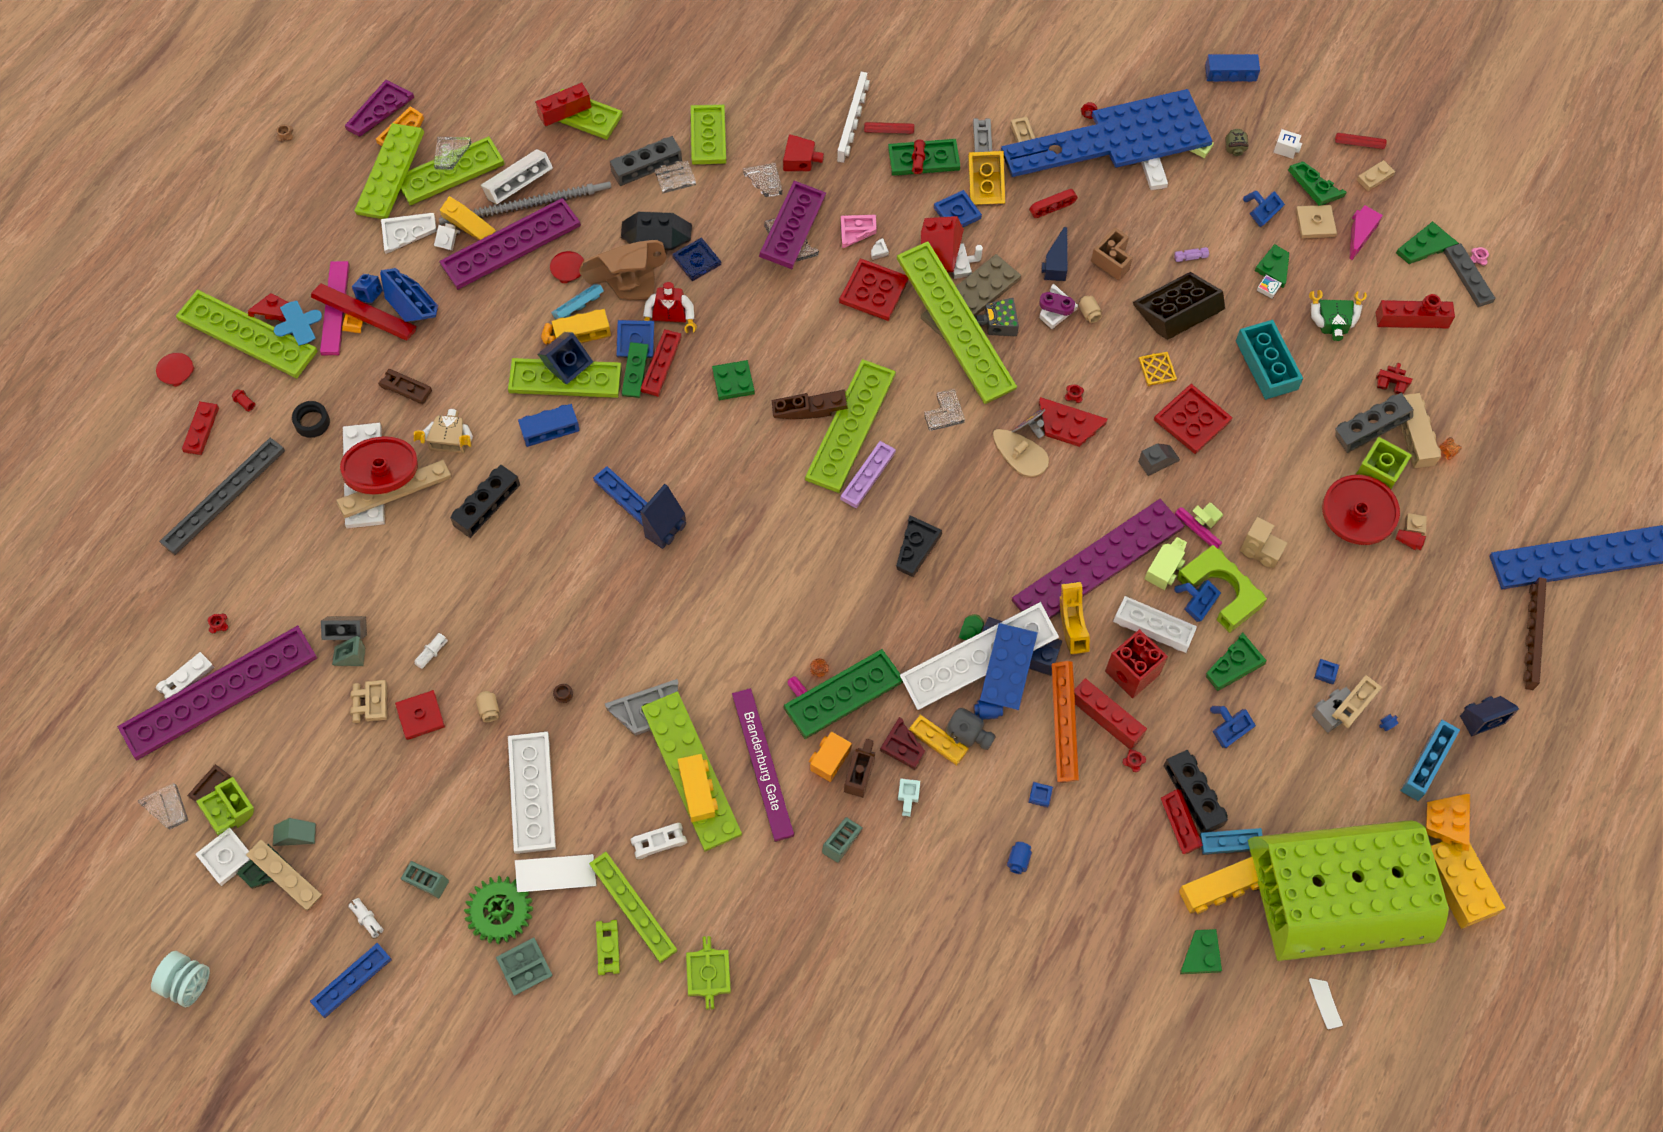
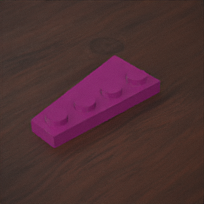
M385 80L345 124L346 130L359 137L412 100L414 94Z

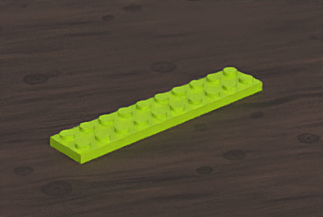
M927 241L897 255V261L983 403L987 404L1016 390L1017 385L930 243Z

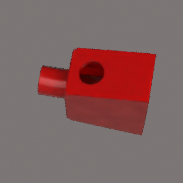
M789 134L783 158V171H811L813 162L823 163L824 153L815 152L814 141Z

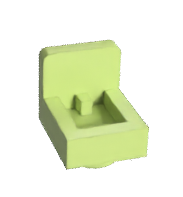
M1209 503L1203 510L1199 506L1193 510L1197 515L1195 519L1202 526L1206 524L1210 528L1223 517V513L1212 503Z

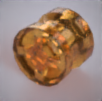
M1452 437L1446 439L1439 446L1441 453L1445 454L1447 460L1452 459L1462 449L1460 445L1454 443Z

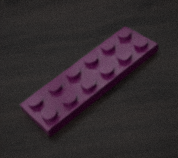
M793 181L760 251L759 257L793 269L825 199L826 192Z

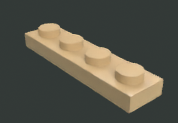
M262 840L246 854L249 859L307 911L323 896Z

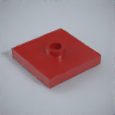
M434 690L395 703L406 740L445 728Z

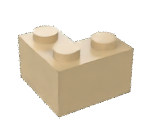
M1257 517L1245 538L1240 552L1246 557L1253 558L1261 562L1262 565L1274 569L1287 542L1271 535L1275 525Z

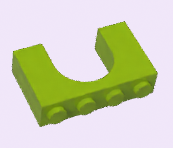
M1214 545L1182 568L1177 576V580L1181 584L1190 583L1195 588L1209 578H1221L1233 586L1236 599L1221 610L1216 619L1229 633L1260 610L1267 600L1264 593L1257 589L1251 580L1244 576L1237 566L1230 562L1224 553Z

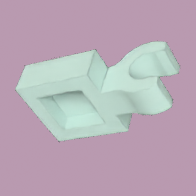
M900 779L898 800L904 801L902 816L910 817L912 802L918 803L920 781Z

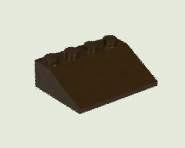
M1192 272L1133 302L1135 308L1154 331L1167 340L1225 309L1223 291Z

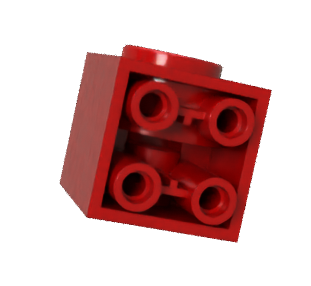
M1139 629L1111 653L1105 672L1133 699L1161 674L1168 656Z

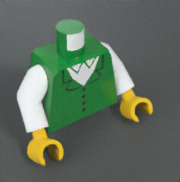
M1311 291L1309 293V298L1313 300V303H1311V318L1320 327L1322 333L1332 334L1334 341H1341L1343 334H1347L1349 329L1353 328L1359 320L1363 306L1361 302L1366 299V292L1363 293V298L1359 299V291L1354 294V299L1356 300V303H1354L1353 300H1319L1323 296L1322 291H1317V298L1314 297V291Z

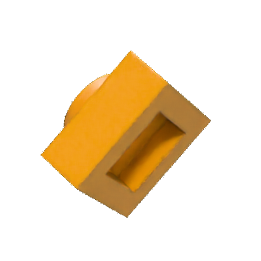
M345 313L342 331L361 334L364 321Z

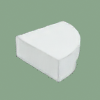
M883 238L878 240L871 250L872 260L889 256V251Z

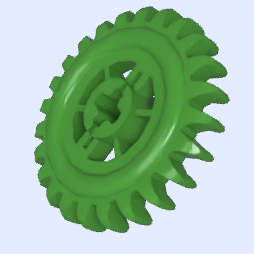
M498 876L497 882H494L492 877H490L489 885L481 881L483 888L480 889L475 886L477 894L469 893L473 901H465L466 905L471 907L464 909V912L470 915L465 917V921L472 922L468 925V928L475 929L473 931L474 936L481 934V941L488 937V943H492L496 939V943L500 944L502 938L507 943L509 936L516 939V932L522 934L523 930L521 927L529 926L525 920L532 918V915L528 914V912L533 911V907L527 906L533 901L532 898H527L529 891L517 892L516 879L510 884L508 876L504 882H502L501 876ZM497 896H504L506 898L503 900L502 898H498ZM512 903L514 904V912L508 908ZM496 907H499V908H502V910H501V911H498V910H495V908H496ZM484 909H487L490 913L486 918L484 916ZM508 914L512 915L510 920L503 923V920L507 918ZM495 920L501 922V924H499V925L492 924V923H493Z

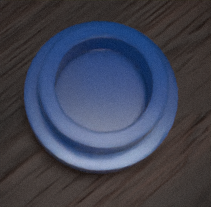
M1391 714L1386 715L1380 719L1382 723L1379 727L1388 731L1399 723L1397 721L1398 717L1396 715L1391 716Z

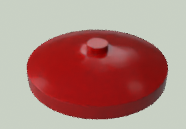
M387 436L369 438L355 444L344 454L340 463L341 475L346 485L364 494H384L395 491L406 485L414 477L418 468V460L414 448L402 439Z
M1349 475L1338 479L1329 487L1322 503V512L1328 527L1341 539L1357 545H1372L1385 540L1392 534L1400 518L1399 503L1392 490L1378 479L1366 475Z

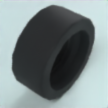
M316 401L303 402L292 413V422L296 431L301 436L307 438H315L322 435L330 425V418L325 407ZM318 412L321 414V420L314 426L305 427L300 423L302 417L307 413Z

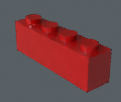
M1381 300L1375 312L1377 327L1449 329L1455 318L1453 302L1441 301L1439 310L1430 312L1423 307L1422 301Z
M1085 678L1074 689L1075 705L1129 750L1133 749L1144 737L1147 728Z

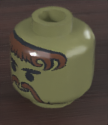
M1233 129L1225 137L1228 153L1240 156L1248 149V135L1242 129Z

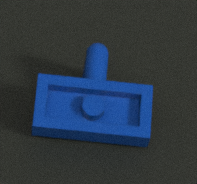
M1253 191L1243 197L1244 202H1249L1253 199L1258 202L1259 205L1249 214L1260 227L1285 205L1275 191L1270 193L1265 199L1258 191Z
M1209 580L1204 581L1198 590L1190 583L1181 584L1174 588L1176 593L1188 591L1193 596L1184 610L1197 622L1203 620L1221 594Z
M1212 706L1210 708L1211 713L1221 714L1225 720L1224 723L1213 730L1222 748H1227L1256 726L1246 709H1242L1231 716L1225 706Z

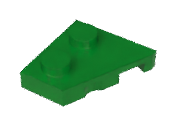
M1217 929L1195 930L1180 974L1221 973L1222 966Z

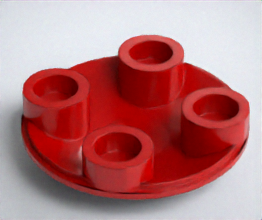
M561 252L551 260L550 271L561 283H568L581 276L579 268L584 259L576 252Z
M171 353L164 356L156 367L157 377L162 382L172 384L175 387L180 386L194 371L192 360L183 353Z

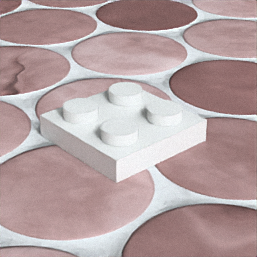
M230 827L196 853V856L221 886L234 877L251 860L246 856L249 850Z

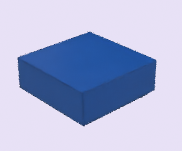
M1320 659L1314 678L1334 684L1339 665Z
M1033 782L1028 803L1049 807L1053 787Z

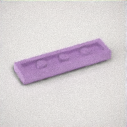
M879 441L840 496V500L857 508L896 453V449Z

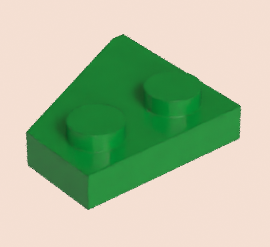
M1274 244L1256 266L1255 272L1264 277L1268 275L1281 282V287L1284 288L1287 281L1289 252Z

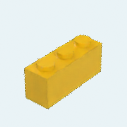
M605 309L593 310L592 312L558 318L552 321L556 338L563 332H573L579 342L584 343L611 336Z
M702 754L678 759V767L691 822L715 817V810H718L716 798L711 797L710 791L714 789L711 778L707 779L706 772L709 771L707 759L703 760Z

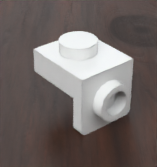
M445 223V226L439 225L434 246L453 251L456 234H460V231L455 229V225Z

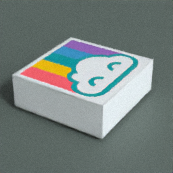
M1266 275L1258 286L1257 291L1272 299L1282 283Z

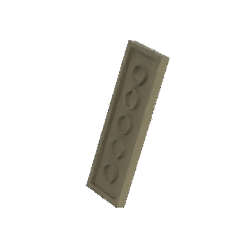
M995 254L956 287L975 317L985 309L986 304L994 302L1021 279V274ZM926 310L921 314V319L945 340L930 313Z

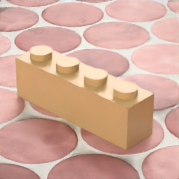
M1420 393L1404 395L1414 409L1413 418L1400 425L1408 452L1412 454L1411 461L1413 467L1435 466L1441 458V449L1437 446L1436 434L1432 431L1431 420L1425 410V401L1422 400Z

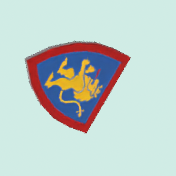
M1045 408L1036 411L1014 428L1012 432L1028 424L1038 439L1045 434L1040 429L1044 425L1043 420L1035 421L1034 419L1042 415Z

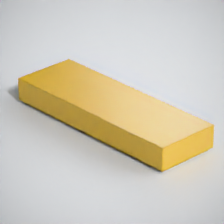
M921 714L909 728V731L915 737L956 766L969 750L968 747L960 742L956 744L954 739L947 735L945 731Z

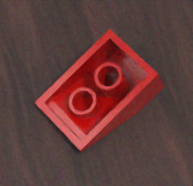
M958 216L924 218L921 230V244L928 241L946 271L954 272L964 231Z

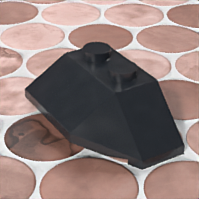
M637 212L622 221L621 238L629 244L658 240L663 243L665 250H673L685 242L691 241L692 224L674 213Z

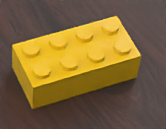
M1442 841L1431 846L1447 904L1461 929L1496 916L1506 908L1471 844H1469V851L1463 850L1461 844L1453 841L1451 844Z

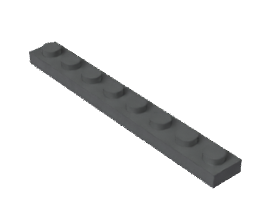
M270 437L159 541L161 545L176 555L281 456L285 449Z

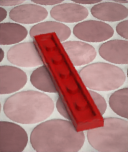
M322 283L311 292V298L406 341L416 331L415 325Z

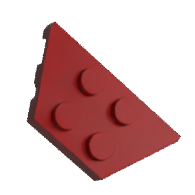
M1042 397L1039 399L1040 409L1045 408L1041 415V419L1044 422V436L1080 447L1100 427H1104L1107 423V418Z

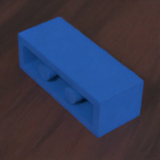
M1208 54L1205 64L1207 81H1257L1260 73L1258 54Z
M572 404L561 405L552 410H544L541 413L518 419L526 447L580 431Z

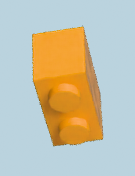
M830 732L828 737H823L819 745L821 747L818 753L814 752L809 760L810 771L829 782L833 780L852 750L851 742L833 732Z

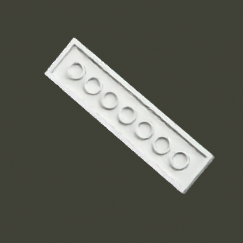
M1041 602L1001 622L1002 624L1038 632L1033 651L1059 638ZM998 624L900 674L917 710L986 676Z

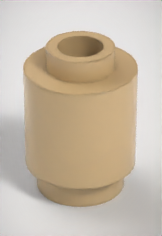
M1084 296L1080 299L1078 307L1085 319L1090 323L1099 321L1102 318V310L1093 296Z
M490 691L481 692L476 698L480 718L483 719V722L497 720L500 712L495 694Z

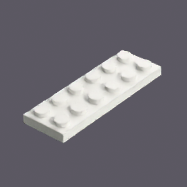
M381 424L344 426L343 456L352 446L363 440L382 437ZM344 482V497L357 492L348 487ZM384 504L345 518L346 528L385 524Z
M540 732L508 736L514 853L555 850L556 839L549 733Z

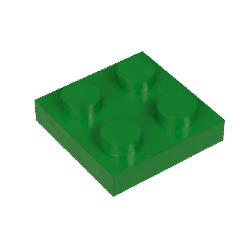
M748 360L712 366L719 401L755 394Z

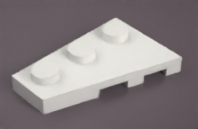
M434 213L381 219L385 254L437 232Z

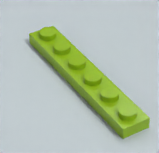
M604 852L589 863L590 867L661 964L677 952L676 947L608 853Z

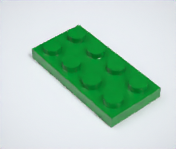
M956 139L924 141L925 160L923 161L922 173L960 171L961 166ZM914 142L888 144L892 176L914 174L912 172Z

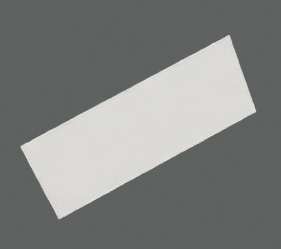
M594 855L515 860L517 892L596 886L595 872L589 865L594 860Z

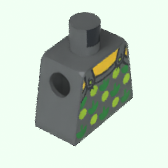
M1014 298L988 303L985 306L984 314L975 316L980 326H987L989 335L1017 336L1019 324Z

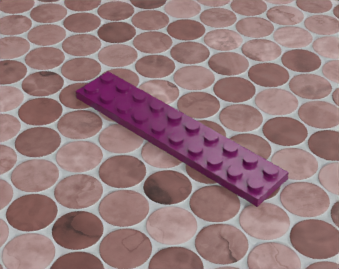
M1158 499L1013 596L1012 602L1021 612L1041 602L1049 619L1060 613L1061 584L1081 582L1082 597H1084L1183 530L1184 525L1161 499Z
M297 625L117 727L137 761L316 660L317 656Z

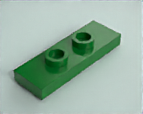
M630 342L622 396L641 397L640 388L644 379L649 349L648 344Z

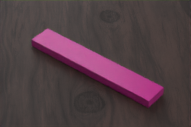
M330 261L328 287L344 294L347 293L348 261ZM326 304L320 353L321 355H340L344 312Z

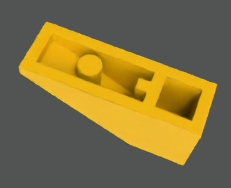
M450 196L440 208L442 218L477 240H481L496 232L483 219Z

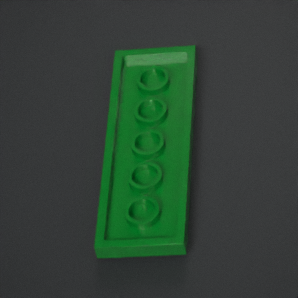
M883 649L784 704L783 708L804 739H807L902 684L903 680L900 677L899 671Z

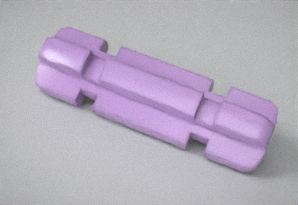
M1207 247L1200 248V250L1197 248L1184 250V252L1177 251L1174 258L1176 262L1183 261V259L1187 261L1199 259V257L1207 258L1209 250Z

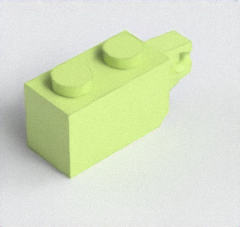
M1177 537L1171 545L1164 544L1148 569L1144 580L1163 590L1166 589L1168 584L1172 586L1177 577L1175 575L1176 570L1180 571L1185 563L1183 557L1187 542Z

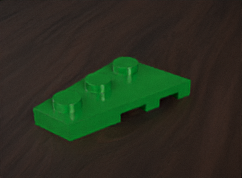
M1303 161L1290 165L1288 169L1290 174L1319 206L1343 198L1347 193L1343 189L1338 190L1334 187L1332 181H1326L1321 178L1318 171Z
M1432 221L1402 245L1396 254L1405 262L1411 264L1423 260L1429 255L1442 253L1446 248L1459 243Z
M1242 632L1238 640L1228 648L1223 657H1220L1206 673V678L1219 691L1264 666L1267 660Z

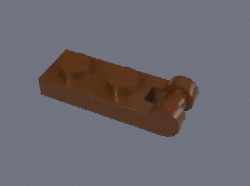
M388 369L384 379H381L378 383L381 388L389 389L422 405L432 392L430 386L392 369Z

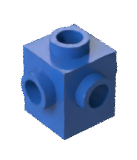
M363 274L352 285L356 299L362 302L373 303L383 292L379 277Z

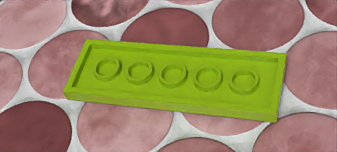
M391 124L354 210L357 215L378 219H387L424 135L422 128Z
M488 136L409 170L402 184L401 191L409 205H413L501 167L505 163Z
M512 358L508 392L517 394L619 398L622 365L618 362L593 361L592 364L568 384H564L547 369L541 359Z

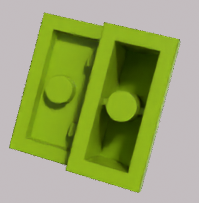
M234 777L215 786V791L196 801L217 835L223 833L229 827L236 826L239 828L254 813V807Z

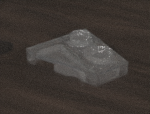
M437 137L434 160L435 169H453L471 145V137Z
M776 163L743 168L744 176H748L752 180V184L760 189L765 197L783 194Z

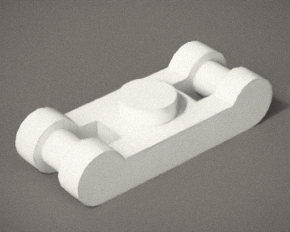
M675 823L631 838V844L636 850L634 853L636 859H643L648 855L685 845L687 840L682 834V824ZM668 834H674L675 838L669 840ZM648 841L649 847L643 848V843Z

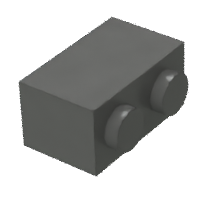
M327 616L321 620L322 640H349L355 636L363 639L367 636L366 616Z

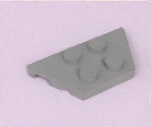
M678 679L605 703V707L635 736L648 732L650 727L641 706L677 692Z

